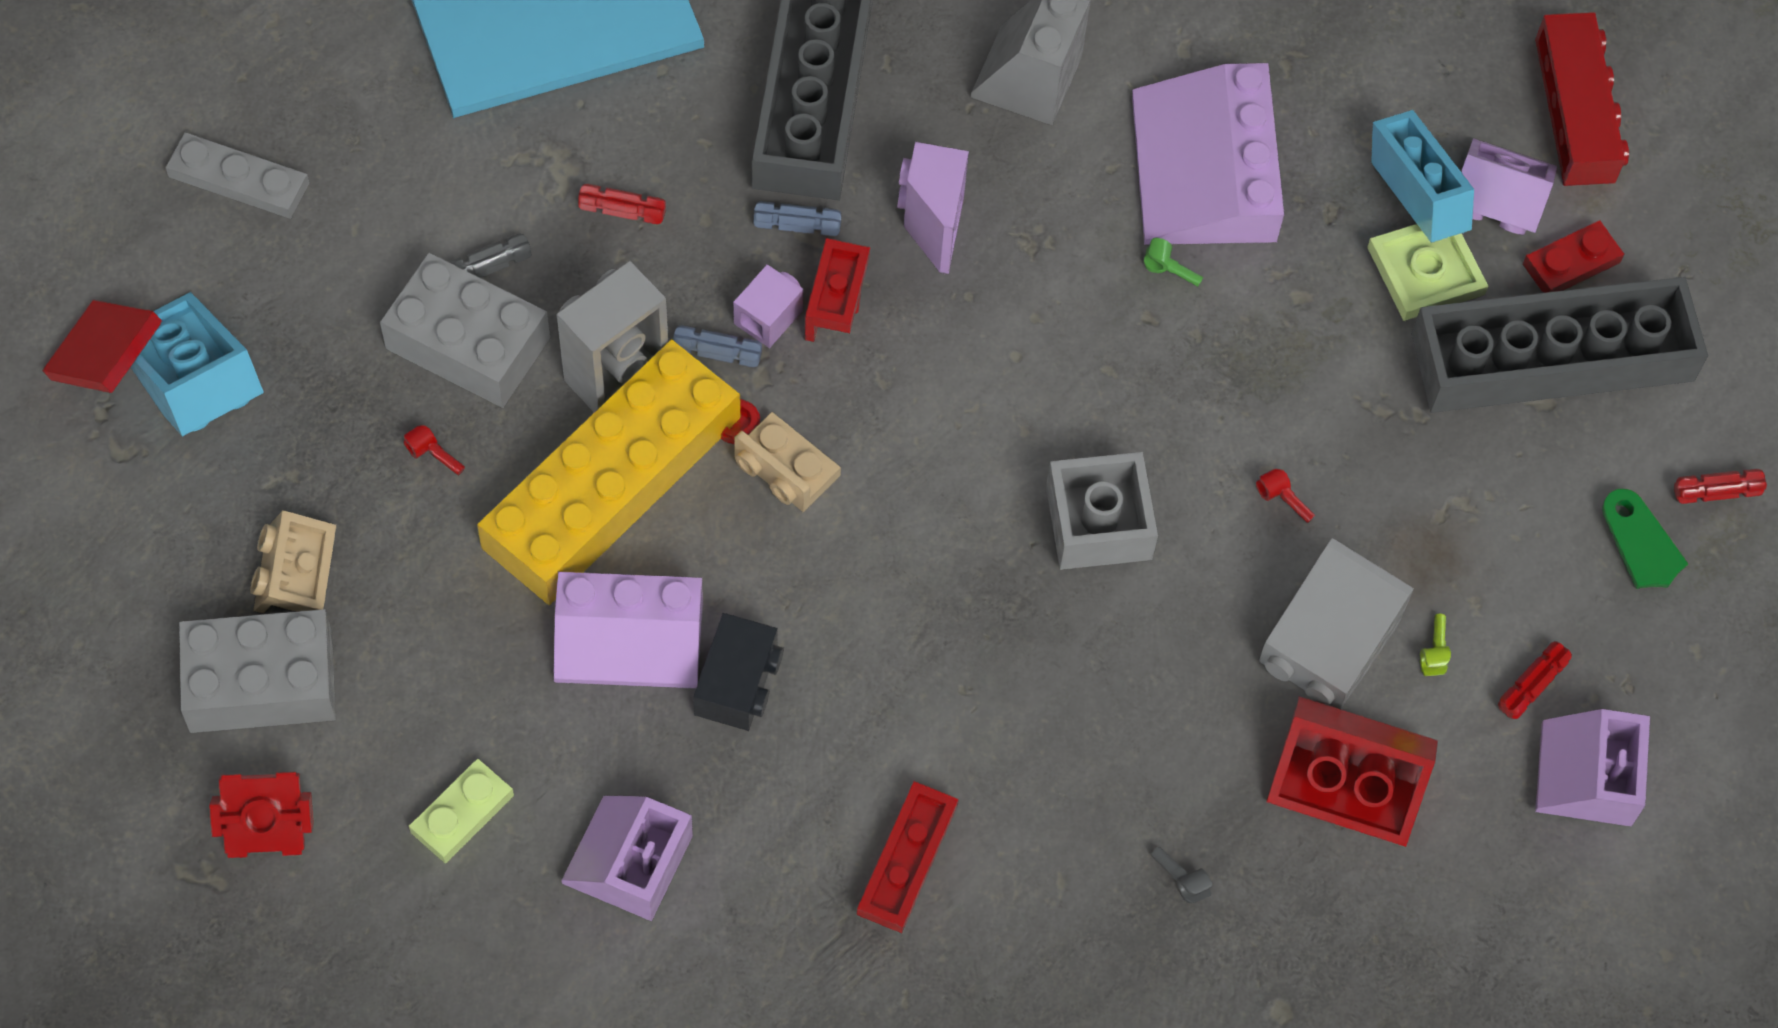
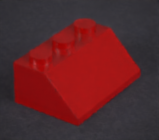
M1299 696L1267 802L1406 847L1436 761L1438 740Z

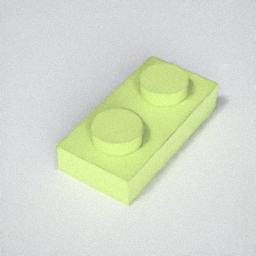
M477 759L409 825L410 833L446 864L514 796L513 789L483 762Z

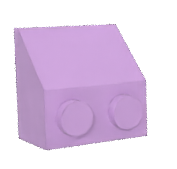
M1473 138L1461 171L1474 188L1473 219L1482 220L1483 216L1501 221L1499 226L1509 232L1524 235L1526 230L1535 233L1554 183L1557 166Z
M915 142L912 159L903 158L897 208L905 209L904 228L939 272L949 274L964 200L969 151Z

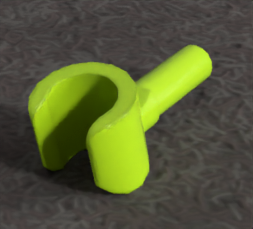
M1436 614L1434 616L1433 648H1424L1420 651V666L1424 676L1444 675L1448 669L1447 664L1451 659V651L1446 646L1445 641L1446 616L1444 614Z

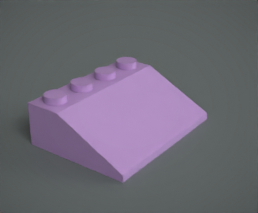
M1268 63L1223 64L1133 89L1132 104L1144 245H1150L1153 238H1161L1171 244L1277 242L1284 217Z

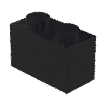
M722 613L693 696L694 716L746 731L750 730L754 715L762 717L768 702L770 690L764 688L768 674L776 675L782 661L784 647L778 646V628Z

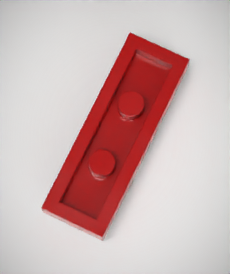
M913 781L858 905V916L903 933L958 807L959 799Z

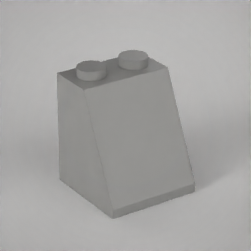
M1030 0L1001 25L973 87L971 98L1053 126L1082 58L1091 0Z
M1332 538L1266 640L1259 662L1264 664L1266 670L1275 678L1281 681L1289 680L1305 690L1306 695L1312 701L1342 709L1398 628L1414 588Z

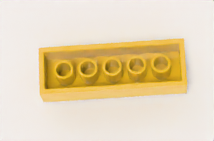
M671 339L477 524L481 549L550 606L556 600L558 572L584 573L721 439L722 431L726 427L730 429L740 419V394Z

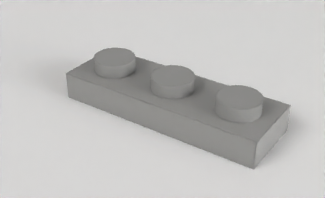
M184 133L166 166L169 178L289 219L292 218L309 185L306 173L188 133Z

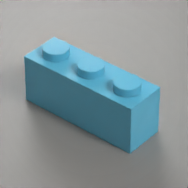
M1414 110L1373 122L1371 163L1429 241L1432 243L1472 230L1474 188Z

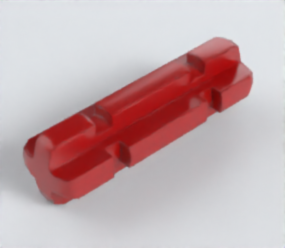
M583 184L580 189L578 205L581 210L597 212L599 208L603 209L602 214L632 220L644 217L643 222L657 225L661 224L665 217L666 201L663 198L648 196L647 200L642 199V194L606 188L604 192L600 191L601 186Z
M1760 469L1743 470V475H1740L1738 471L1701 474V479H1697L1695 475L1682 476L1677 478L1676 483H1674V493L1677 502L1681 504L1697 503V498H1701L1703 502L1739 498L1740 493H1743L1744 497L1761 496L1767 487L1764 472Z
M1551 642L1542 652L1543 654L1537 657L1515 681L1513 687H1510L1501 696L1498 708L1509 718L1518 719L1525 712L1527 706L1533 703L1555 679V676L1568 665L1572 654L1560 642Z

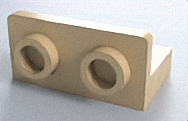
M773 412L749 435L741 431L735 436V459L740 468L752 477L758 475L770 485L772 493L786 505L792 503L802 512L841 475V467Z
M283 510L270 525L265 524L263 526L257 546L258 551L263 552L261 567H257L250 587V593L256 595L254 611L264 613L271 605L296 612L323 610L336 525Z

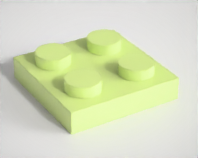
M1415 224L1370 238L1367 248L1403 321L1417 317L1420 307L1462 303L1486 294L1488 284L1462 233L1431 243L1420 227Z

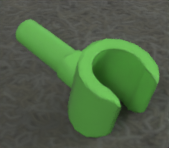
M1153 238L1150 246L1146 249L1144 258L1147 270L1154 273H1163L1167 270L1198 287L1203 277L1170 258L1173 247L1170 242L1161 238Z

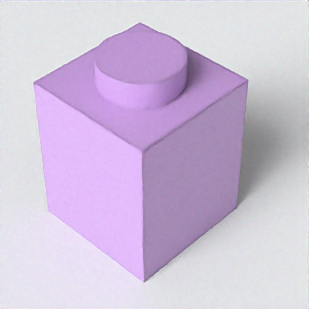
M766 265L733 302L734 325L768 348H771L803 311V288L789 273H779L769 265Z

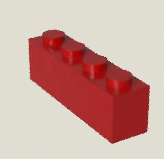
M1595 12L1544 15L1535 41L1563 185L1616 183L1622 167L1628 164L1629 147L1625 139L1621 140L1619 130L1621 125V108L1618 102L1613 101V69L1611 66H1606L1604 57L1606 51L1605 31L1598 28Z

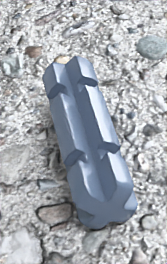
M759 201L755 205L753 221L754 226L757 228L772 229L773 225H779L778 230L814 234L815 230H821V235L836 236L840 232L842 215L841 211L836 209L823 208V212H816L817 207L782 203L780 208L774 207L775 203Z
M684 325L677 326L674 332L673 340L690 354L692 350L698 351L697 356L733 363L734 359L740 360L739 365L753 368L758 366L761 359L762 343L757 340L744 338L743 342L737 341V336L703 329L701 333H696V328Z

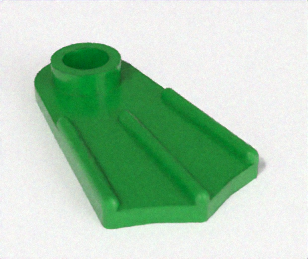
M1617 489L1608 494L1602 505V513L1635 588H1668L1674 578L1686 568L1688 562L1637 493L1629 489ZM1616 506L1626 507L1630 516L1623 517L1619 515L1616 511Z

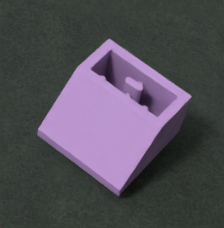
M1599 709L1543 720L1541 724L1535 812L1632 826L1645 807L1650 716Z
M603 796L565 872L562 884L652 921L693 837L692 815L648 797Z

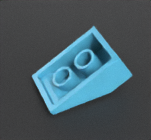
M191 292L154 311L162 320L161 325L134 361L131 369L161 413L182 437L192 431L204 428L210 421L233 409L245 406L251 399L264 393L247 349Z

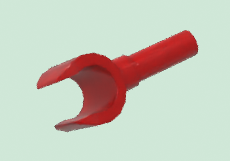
M417 426L404 435V446L415 459L429 451L434 458L458 476L464 471L465 466L443 450V447L437 443L434 434L427 426Z
M1273 469L1261 475L1260 480L1256 482V488L1264 500L1269 501L1280 495L1283 501L1307 524L1316 516L1291 490L1289 477L1284 470Z

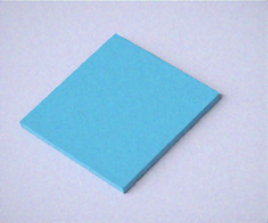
M411 0L453 118L704 48V38L689 0Z

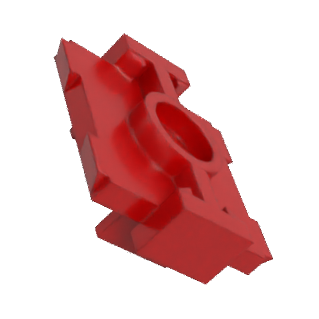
M282 772L265 775L235 774L220 776V796H212L209 804L212 837H222L223 835L224 850L228 858L248 857V853L276 851H282V856L302 855V850L305 849L304 833H312L314 818L312 792L301 793L300 773Z

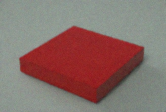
M93 300L42 371L51 381L112 393L159 328L162 320L154 311Z

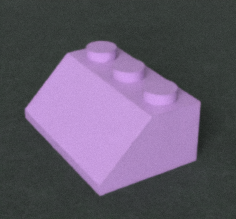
M558 572L555 607L554 682L697 688L703 608L702 578Z

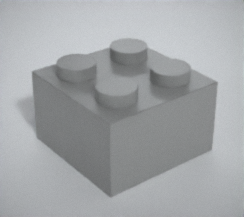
M1143 452L1050 461L1046 490L1060 570L1153 559L1158 533Z

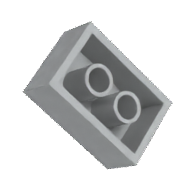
M428 253L380 321L387 350L501 408H504L550 339L547 311L431 253Z
M631 261L618 270L611 269L600 277L596 286L582 296L576 295L567 300L557 313L564 381L593 412L597 411L668 343L666 298Z
M325 609L179 622L181 712L190 733L336 720L332 630Z

